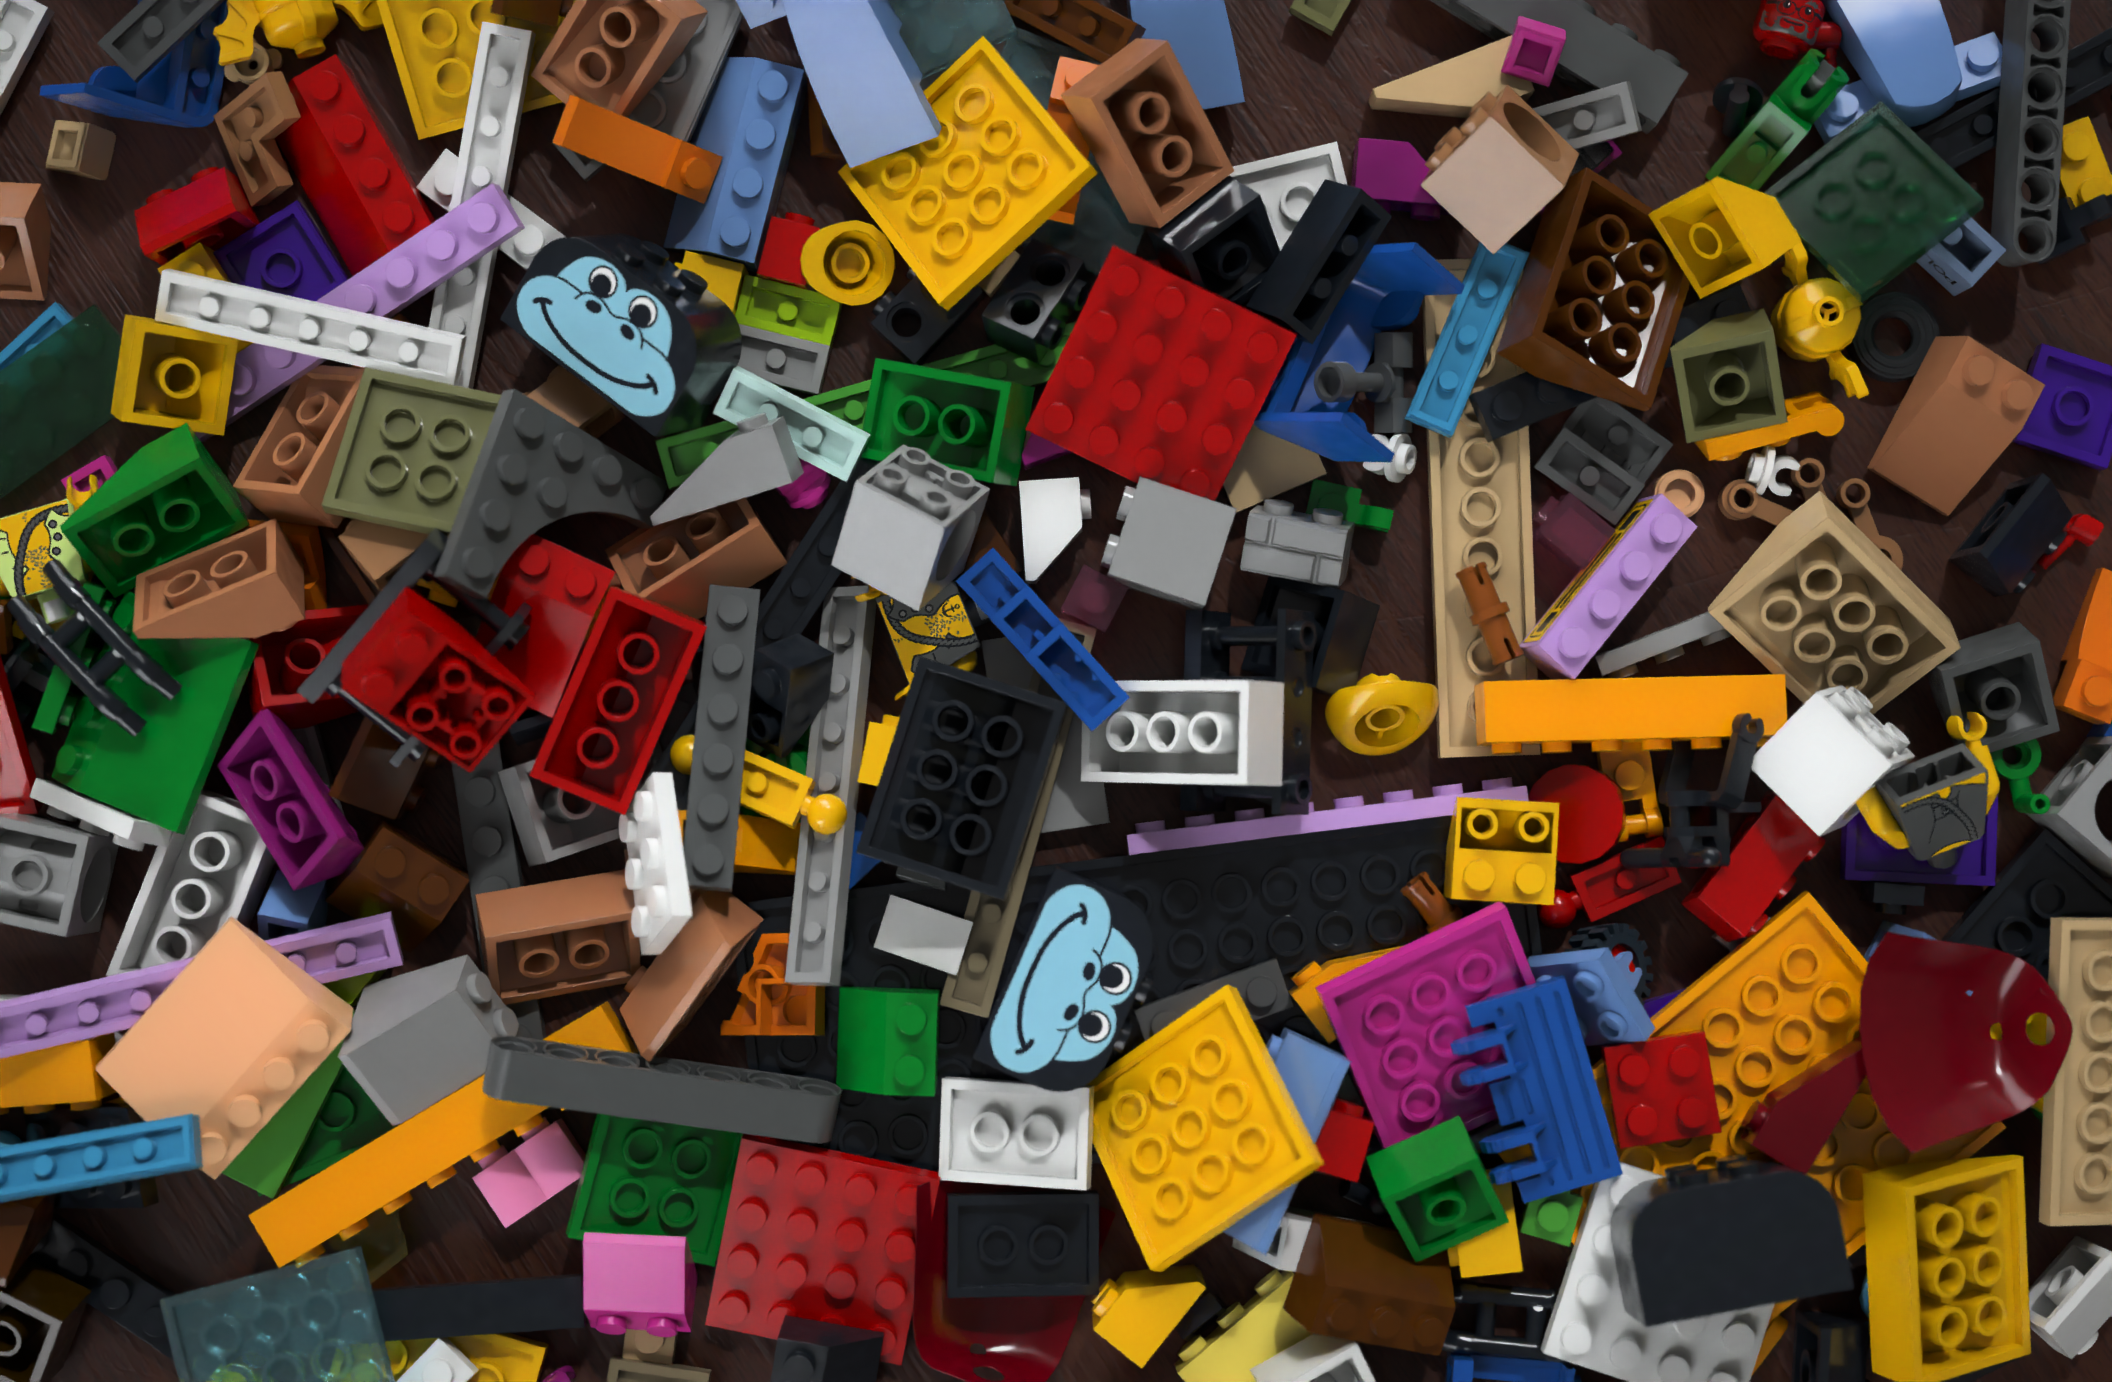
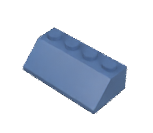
M756 57L726 58L690 143L723 158L705 204L677 193L663 246L665 250L685 254V251L742 263L748 271L757 273L771 216L776 214L807 94V76L804 69Z
M1284 1027L1280 1038L1272 1035L1266 1048L1315 1144L1350 1061L1341 1052ZM1298 1181L1223 1232L1266 1255Z

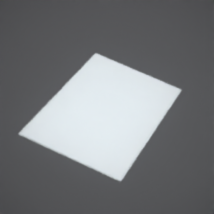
M890 895L874 948L957 976L974 922Z

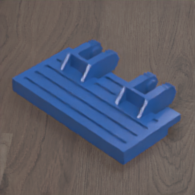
M1562 975L1486 997V1000L1466 1005L1465 1009L1471 1028L1492 1022L1494 1028L1454 1040L1450 1044L1453 1055H1469L1482 1049L1500 1045L1503 1059L1472 1066L1459 1074L1462 1086L1476 1085L1509 1075V1077L1488 1083L1494 1107L1501 1126L1521 1120L1523 1122V1126L1482 1138L1479 1142L1482 1153L1496 1154L1528 1143L1532 1153L1531 1157L1501 1164L1491 1169L1489 1172L1491 1183L1498 1185L1517 1180L1522 1201L1527 1203L1623 1175L1565 977Z

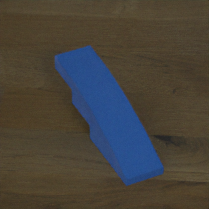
M994 548L990 549L956 580L961 588L1091 731H1094L1130 698Z

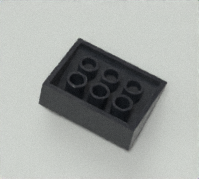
M920 656L856 853L1006 901L1068 710L1067 703Z

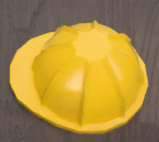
M859 220L839 222L813 233L803 245L800 257L802 274L808 285L818 293L836 302L850 306L868 304L880 297L890 285L895 269L893 248L886 235L874 225Z

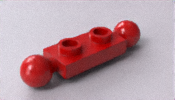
M1657 836L1632 848H1664L1665 841L1662 836ZM1620 852L1568 875L1574 891L1567 893L1563 890L1555 889L1554 905L1537 904V914L1542 924L1551 929L1567 927L1573 922L1576 912L1581 909L1587 921L1594 922L1680 884L1682 880L1677 868H1626L1620 862V855L1622 853ZM1686 867V868L1697 869V868H1701V867Z

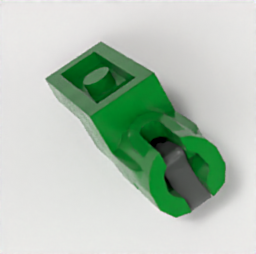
M1810 48L1744 126L1736 139L1708 170L1705 177L1709 180L1720 177L1758 191L1806 136L1813 123L1848 83L1849 78L1846 72L1839 66L1834 68L1823 59L1825 57L1823 53L1817 49Z

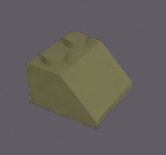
M1764 308L1713 319L1670 348L1687 443L1788 422L1774 330Z

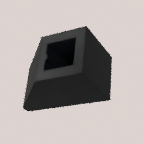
M799 633L756 649L746 738L779 758L788 756L829 698L834 653Z

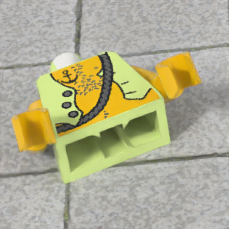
M90 474L89 478L91 488L89 491H77L72 485V477H69L66 489L67 499L0 518V597L11 596L13 598L21 595L27 601L38 599L44 620L48 625L67 620L74 610L59 597L53 589L51 582L44 575L43 567L51 560H60L81 585L89 582L88 573L93 571L65 537L60 528L98 490V479L93 474Z

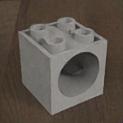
M903 444L856 481L831 565L919 611L964 571L990 488L976 482L971 475L964 471L953 470L931 459L925 451Z
M1140 477L1136 489L1129 486L1125 488L1116 519L1125 523L1120 537L1110 534L1100 566L1109 569L1106 580L1195 610H1202L1206 604L1237 508Z
M2112 736L2087 737L2040 793L2049 798V810L2044 814H2025L2040 827L2046 828L2100 877L2112 878V841H2108L2102 835L2095 820L2097 796L2102 787L2108 781H2112Z
M0 814V923L63 937L99 932L119 845L112 842L114 834L110 832L109 836L98 835L79 828L77 824L32 814Z

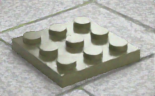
M365 367L321 506L325 513L430 534L436 527L449 537L501 395Z

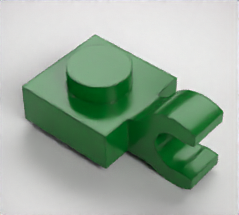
M1314 479L1306 513L1313 515V509L1315 508L1333 509L1343 513L1342 520L1355 522V526L1388 533L1394 510L1359 504L1362 489Z

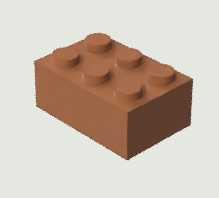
M1136 38L1061 94L1129 223L1161 228L1234 172L1168 40Z

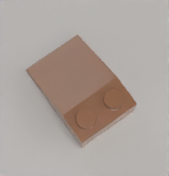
M576 0L531 73V76L564 104H567L569 96L573 95L628 118L684 51L708 11L695 0Z
M1937 336L1932 342L1867 469L1940 514L1949 516L2023 429L2045 385L1969 336Z
M318 365L290 385L233 485V488L270 520L276 518L280 522L338 528L341 521L345 518L325 513L321 505L365 368Z
M276 518L136 575L133 632L138 639L259 638L273 631H285L293 627L298 621L305 619L304 563Z

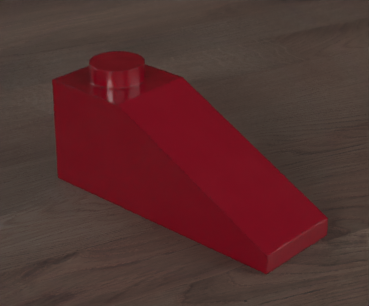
M1859 1036L1769 1092L1762 1103L1755 1101L1742 1121V1127L1745 1128V1131L1741 1138L1785 1166L1807 1174L1867 1076L1863 1061L1861 1037Z

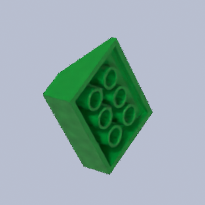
M127 591L124 593L120 605L115 609L112 619L142 650H145L162 665L163 669L183 687L171 700H167L124 664L105 685L109 686L119 697L127 702V705L147 721L146 725L137 735L132 737L116 722L111 721L102 714L84 693L83 698L76 706L75 718L64 746L57 754L56 766L51 777L82 794L170 831L184 835L260 644L246 638L138 639L133 632L135 593ZM106 642L101 652L97 655L94 665L111 649Z

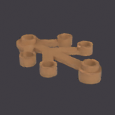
M1806 458L1799 461V470H1791V479L1794 485L1801 489L1805 502L1818 491H1821L1826 496L1821 483L1825 476V470L1821 462L1814 458ZM1803 465H1809L1814 469L1815 479L1812 483H1807L1801 478L1800 470ZM1858 478L1844 481L1836 491L1838 503L1843 508L1848 509L1852 523L1901 570L1903 566L1901 548L1893 539L1879 535L1867 505L1871 495L1868 484ZM1738 479L1726 484L1718 495L1720 511L1724 516L1732 520H1743L1754 516L1777 527L1782 520L1794 512L1761 497V495L1756 493L1755 484L1746 482V479ZM1849 485L1856 486L1860 490L1861 497L1857 503L1850 502L1846 497V489ZM1738 490H1744L1750 496V503L1746 508H1741L1735 503L1734 496Z

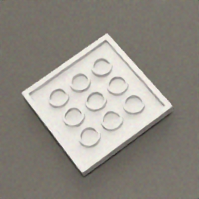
M1620 1162L1623 1175L1594 1183L1540 1350L1544 1354L1628 1382H1750L1775 1303L1650 1327L1643 1326L1625 1312L1611 1240L1610 1224L1612 1214L1619 1201L1632 1188L1644 1181L1665 1176Z

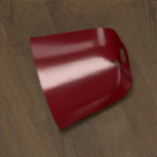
M1887 932L1869 958L1860 990L1862 1054L1872 1098L1888 1129L1911 1153H1916L1943 1141L2010 1118L2037 1103L2049 1091L2069 1049L2073 1027L2065 1007L2042 975L2032 965L2010 953L1992 948L1913 937ZM1971 990L1973 993L1969 996L1966 991ZM2034 1013H2043L2053 1022V1039L2046 1045L2033 1043L2027 1035V1020ZM1995 1023L2002 1025L2000 1027L2003 1032L2002 1040L1997 1041L1991 1037V1025Z
M940 1180L932 1217L930 1182L916 1187L913 1329L915 1344L920 1357L930 1368L966 1382H1046L1054 1373L1068 1345L1086 1295L948 1298L946 1295V1193L1054 1190L1030 1186ZM1099 1206V1256L1116 1215L1114 1212ZM974 1343L982 1344L985 1347L986 1354L970 1352L971 1345ZM976 1367L991 1368L1000 1372L1004 1379L1000 1381L987 1380L977 1376L973 1369Z

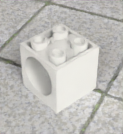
M1843 685L1817 691L1754 755L1751 767L1819 837L1844 827L1860 812L1856 802L1870 788L1875 787V784L1887 773L1907 765L1915 757L1907 748L1910 744L1908 738L1893 724L1887 722L1883 725L1870 712L1873 708L1872 703L1852 686L1846 689Z

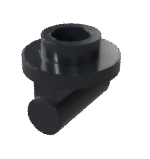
M1734 77L1721 81L1715 87L1712 101L1714 107L1725 115L1722 132L1725 136L1730 138L1737 137L1743 129L1745 117L1754 115L1762 106L1764 94L1761 87L1754 81L1742 77Z

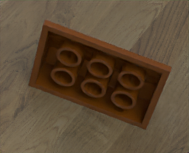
M1588 167L1570 176L1566 186L1545 206L1497 354L1537 378L1638 410H1650L1690 285L1688 278L1648 215L1653 209Z

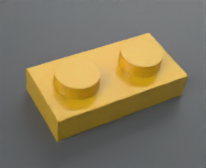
M2089 116L2063 125L2059 198L2071 197L2075 207L2102 194L2106 196L2112 194V175Z

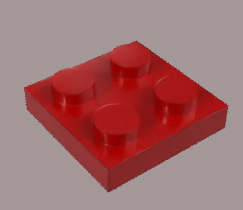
M1695 1030L1651 1037L1647 1041L1601 1045L1616 1142L1620 1149L1722 1133L1705 1031Z

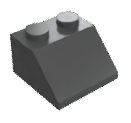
M2020 622L1959 640L1961 648L1927 673L1933 699L1945 726L1950 716H1959L1963 722L1964 731L1967 733L1970 728L1967 712L1979 713L1987 722L1986 733L1980 740L1982 746L1988 745L1990 753L2060 731L2040 640ZM1950 736L1954 746L1961 743L1965 745L1963 740H1957Z

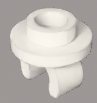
M1395 433L1391 439L1381 434H1373L1377 440L1395 454L1391 463L1363 462V467L1377 475H1385L1386 479L1390 482H1401L1406 474L1412 473L1417 459L1416 447L1412 445L1411 439L1406 433Z
M1767 445L1760 454L1753 453L1751 455L1745 479L1746 482L1755 484L1756 493L1762 495L1768 486L1776 495L1789 496L1792 492L1791 487L1788 484L1777 482L1775 480L1776 474L1783 468L1798 471L1800 464L1789 455L1776 456L1775 447Z

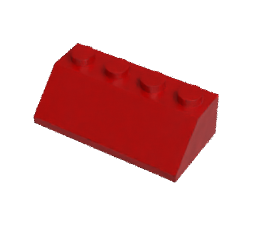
M335 54L289 81L288 87L294 96L301 118L275 139L349 271L354 276L436 220L420 191L416 188L415 182L353 72Z
M611 586L529 776L626 815L706 631V624L663 604Z

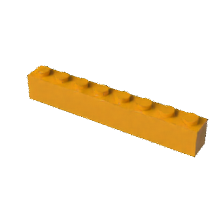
M608 1001L543 1039L546 1041L638 1053ZM484 1074L248 1216L277 1266L280 1268L295 1260L300 1268L326 1252L322 1242L337 1233L342 1241H345L370 1226L365 1217L382 1207L385 1214L388 1215L412 1201L413 1197L409 1190L425 1181L429 1188L432 1189L457 1174L453 1164L470 1155L473 1162L476 1163L499 1149L501 1146L497 1138L513 1129L519 1137L544 1122L540 1112L549 1107L504 1101L486 1095L482 1090Z

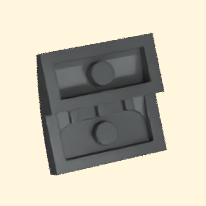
M1598 397L1575 407L1534 467L1613 525H1616L1644 488V483L1673 446V443L1616 402Z

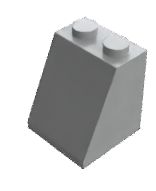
M467 954L365 985L352 1018L351 1031L344 1039L338 1058L392 1126L403 1123L485 1074L492 1038L505 1035L516 1036L519 1023L514 1012L509 1007H506L492 988L486 974L480 972Z

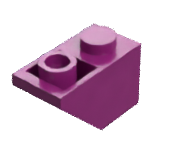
M1371 138L1358 139L1354 147L1351 186L1362 189L1390 215L1391 210L1410 212V218L1414 220L1438 221L1440 220V215L1449 214L1421 186L1430 169L1425 165L1426 161L1410 142Z

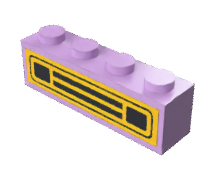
M1662 493L1638 499L1519 646L1521 650L1523 649L1524 656L1551 680L1575 679L1695 531L1697 526Z

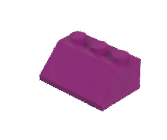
M269 709L259 711L217 766L292 889L296 891L343 874L363 851L364 847L359 841L356 831L349 825L333 797L328 795L330 789L321 780L308 759L304 747L297 741L289 726Z

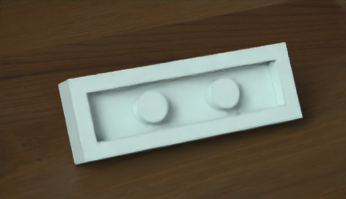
M739 366L733 368L713 411L715 415L735 425L743 419L761 413H766L768 421L784 416L798 457L845 482L851 479L871 437V434Z

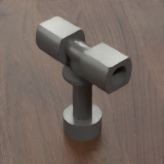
M1374 333V363L1368 366L1365 372H1356L1352 365L1347 362H1325L1321 364L1314 377L1316 394L1324 402L1343 403L1349 401L1355 392L1364 393L1371 402H1374V433H1413V422L1404 419L1413 399L1404 398V368H1413V333Z

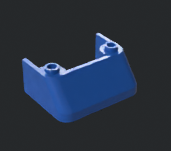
M227 0L218 6L138 83L121 67L104 66L93 72L88 83L42 85L39 96L110 117L184 128L209 125L213 122L214 115L219 110L225 67L218 64L220 46L218 40L213 35V30L227 18Z
M1416 242L1374 245L1314 343L1310 344L1298 339L1294 340L1253 425L1264 432L1334 461L1391 463L1395 453L1367 431L1364 420L1355 413L1348 412L1354 396L1349 401L1343 403L1322 401L1314 388L1315 373L1319 366L1325 362H1347L1352 365L1356 372H1365L1374 351V333L1398 330L1408 326L1418 316L1424 296L1462 294L1465 285Z

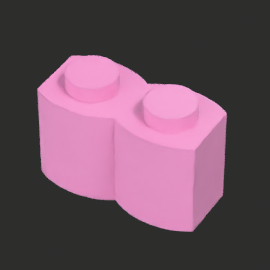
M544 1117V1122L521 1135L525 1142L508 1153L504 1145H502L499 1149L478 1162L483 1171L472 1179L505 1228L580 1178L586 1154L562 1118L550 1124L546 1117Z

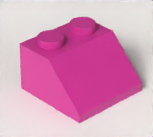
M584 1232L583 1310L591 1328H596L597 1331L610 1335L624 1334L626 1329L646 1330L647 1333L658 1337H672L677 1332H691L698 1273L686 1237Z

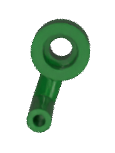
M2036 738L2012 746L2017 752V757L2011 764H2008L2003 759V750L2005 748L1991 752L1997 775L2008 779L2014 808L2020 813H2046L2050 808L2049 798L2044 794H2032L2029 776L2037 770L2041 762V748Z

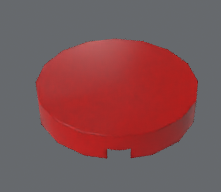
M1566 764L1549 770L1533 784L1528 795L1529 801L1559 803L1556 860L1561 863L1583 864L1603 857L1618 844L1626 827L1624 798L1620 788L1606 773L1590 765Z

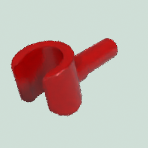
M1822 21L1813 49H1822L1825 55L1823 59L1834 68H1837V50L1840 46L1842 31L1836 23Z
M2088 514L2073 515L2064 527V530L2067 532L2064 541L2055 551L2049 555L2044 554L2036 563L2046 570L2060 555L2071 547L2075 540L2086 546H2091L2101 534L2104 524Z

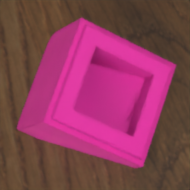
M1518 16L1501 72L1549 87L1566 41V31L1552 25Z

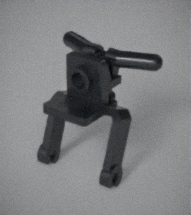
M1750 713L1735 716L1732 722V735L1719 788L1713 792L1705 790L1685 791L1695 750L1691 749V741H1672V750H1668L1657 793L1659 802L1669 807L1670 827H1664V837H1667L1664 848L1625 849L1620 855V862L1624 867L1678 868L1681 865L1683 867H1724L1730 865L1729 813L1762 812V802H1742L1757 742L1764 733L1762 719H1752Z

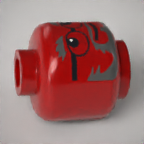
M1761 0L1752 32L1754 38L1760 43L1759 49L1767 55L1786 60H1795L1799 54L1808 52L1810 48L1813 49L1824 18L1825 6L1821 0Z

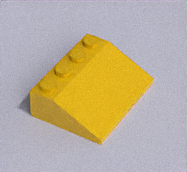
M2019 1155L1906 1163L1862 1174L1872 1372L1896 1382H1941L2031 1354L2023 1157Z

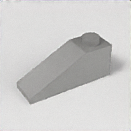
M761 413L737 422L739 430L725 439L650 516L653 526L793 483L804 471L784 416L768 421L766 413Z

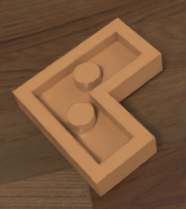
M282 71L263 74L214 115L251 207L269 204L293 185L287 164L281 156L275 138L300 119L301 116Z

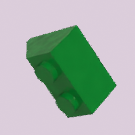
M840 986L836 1085L841 1089L880 1095L935 1097L938 1083L940 989Z
M1460 1115L1366 1157L1381 1199L1415 1263L1509 1222Z

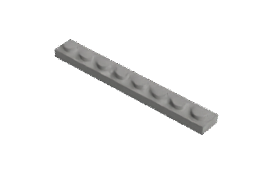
M869 585L831 587L823 600L819 645L833 652L834 659L829 698L811 722L806 776L814 779L816 782L810 796L815 798L821 794H833L839 797L847 808V820L836 833L821 834L812 829L808 823L807 816H801L785 982L792 985L840 986L859 782L857 781L862 759L877 605L875 598L858 602L855 596L868 593Z

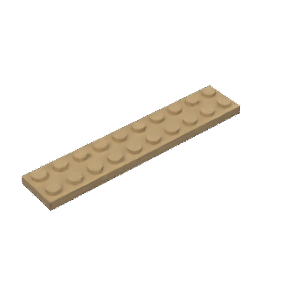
M1441 259L1437 261L1462 282L1472 259ZM1523 270L1470 395L1527 372L1497 354ZM1457 294L1424 296L1422 301L1424 371ZM1468 398L1451 438L1427 429L1435 686L1439 694V705L1436 714L1438 758L1540 755V744L1522 745V753L1493 755L1491 746H1477L1474 686L1483 681L1538 680L1537 667L1524 655L1509 662H1504L1501 665L1493 666V660L1478 625L1472 626L1469 619L1473 613L1461 584L1455 576L1457 572L1470 566L1475 567L1478 563L1486 562V568L1501 603L1507 602L1510 612L1506 613L1520 645L1536 625L1529 426L1488 443Z

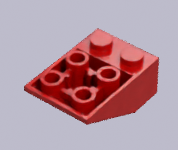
M407 586L342 662L341 689L469 773L475 769L535 698V694L450 615Z

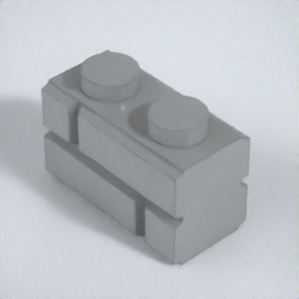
M1278 499L1264 500V506L1257 504L1249 512L1240 565L1241 570L1339 589L1347 576L1355 522L1342 520L1343 513L1333 509L1315 508L1313 509V515L1293 511V503Z

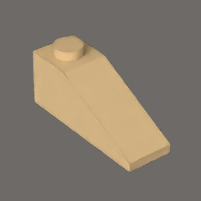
M1511 35L1373 88L1368 102L1371 109L1469 118V111L1487 92L1496 97L1508 85L1527 102L1535 90L1531 81L1501 72Z

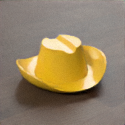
M1372 673L1360 679L1356 686L1345 687L1335 692L1327 702L1325 718L1333 735L1348 750L1369 756L1391 754L1409 746L1430 727L1437 714L1439 694L1436 686L1432 684L1401 681L1397 675L1392 673L1383 676Z

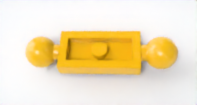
M684 735L678 738L670 750L672 765L677 771L686 775H691L695 735ZM745 750L740 798L741 806L794 829L801 815L807 816L808 823L812 829L821 834H833L843 827L847 820V808L839 797L833 794H821L814 798L810 796L816 785L814 779Z

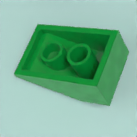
M875 358L862 429L871 434V437L861 457L882 461L904 444L908 447L925 451L931 459L953 470L968 473L974 480L1017 486L1022 460L1021 455L1024 450L1027 433L1025 428L1029 422L1035 387Z
M185 423L141 447L60 528L65 537L116 598L136 587V575L216 543L248 526L249 523L236 490L189 425Z

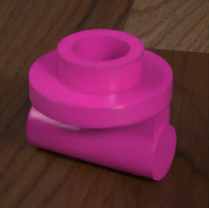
M799 458L804 473L793 483L775 489L785 498L791 508L803 507L804 509H810L826 498L831 478L826 471Z

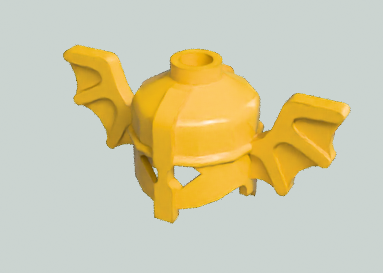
M227 0V18L221 25L214 28L213 35L218 40L220 46L218 64L225 66L246 61L252 57L253 34L258 26L263 29L270 45L294 49L297 58L305 59L321 54L326 50L323 39L338 25L339 21L335 8L341 9L349 15L362 31L383 27L384 24L376 0Z
M1800 241L1784 253L1785 266L1782 267V272L1790 278L1793 288L1780 298L1771 315V325L1774 330L1776 345L1787 356L1796 360L1814 362L1826 358L1830 367V379L1841 382L1848 398L1856 395L1860 399L1869 395L1868 388L1858 366L1846 359L1841 351L1852 343L1862 319L1860 306L1863 305L1859 293L1854 294L1846 284L1823 277L1808 279V255L1802 241ZM1822 304H1830L1833 308L1827 310ZM1836 312L1835 319L1829 321L1830 314Z

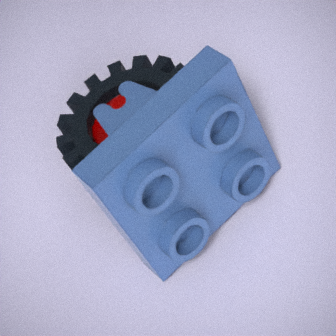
M1612 923L1580 928L1576 931L1577 935L1571 936L1568 941L1572 949H1565V952L1528 957L1527 961L1536 983L1561 975L1565 977L1585 1046L1647 1041L1654 1031L1655 1026L1643 1008L1645 1003L1642 998H1649L1651 992L1645 984L1653 982V974L1647 973L1646 968L1647 965H1653L1651 956L1644 957L1643 952L1648 946L1645 940L1637 941L1640 933L1636 929H1629L1628 924Z

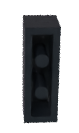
M1325 179L1246 307L1250 311L1297 333L1295 339L1313 344L1392 215L1362 189Z

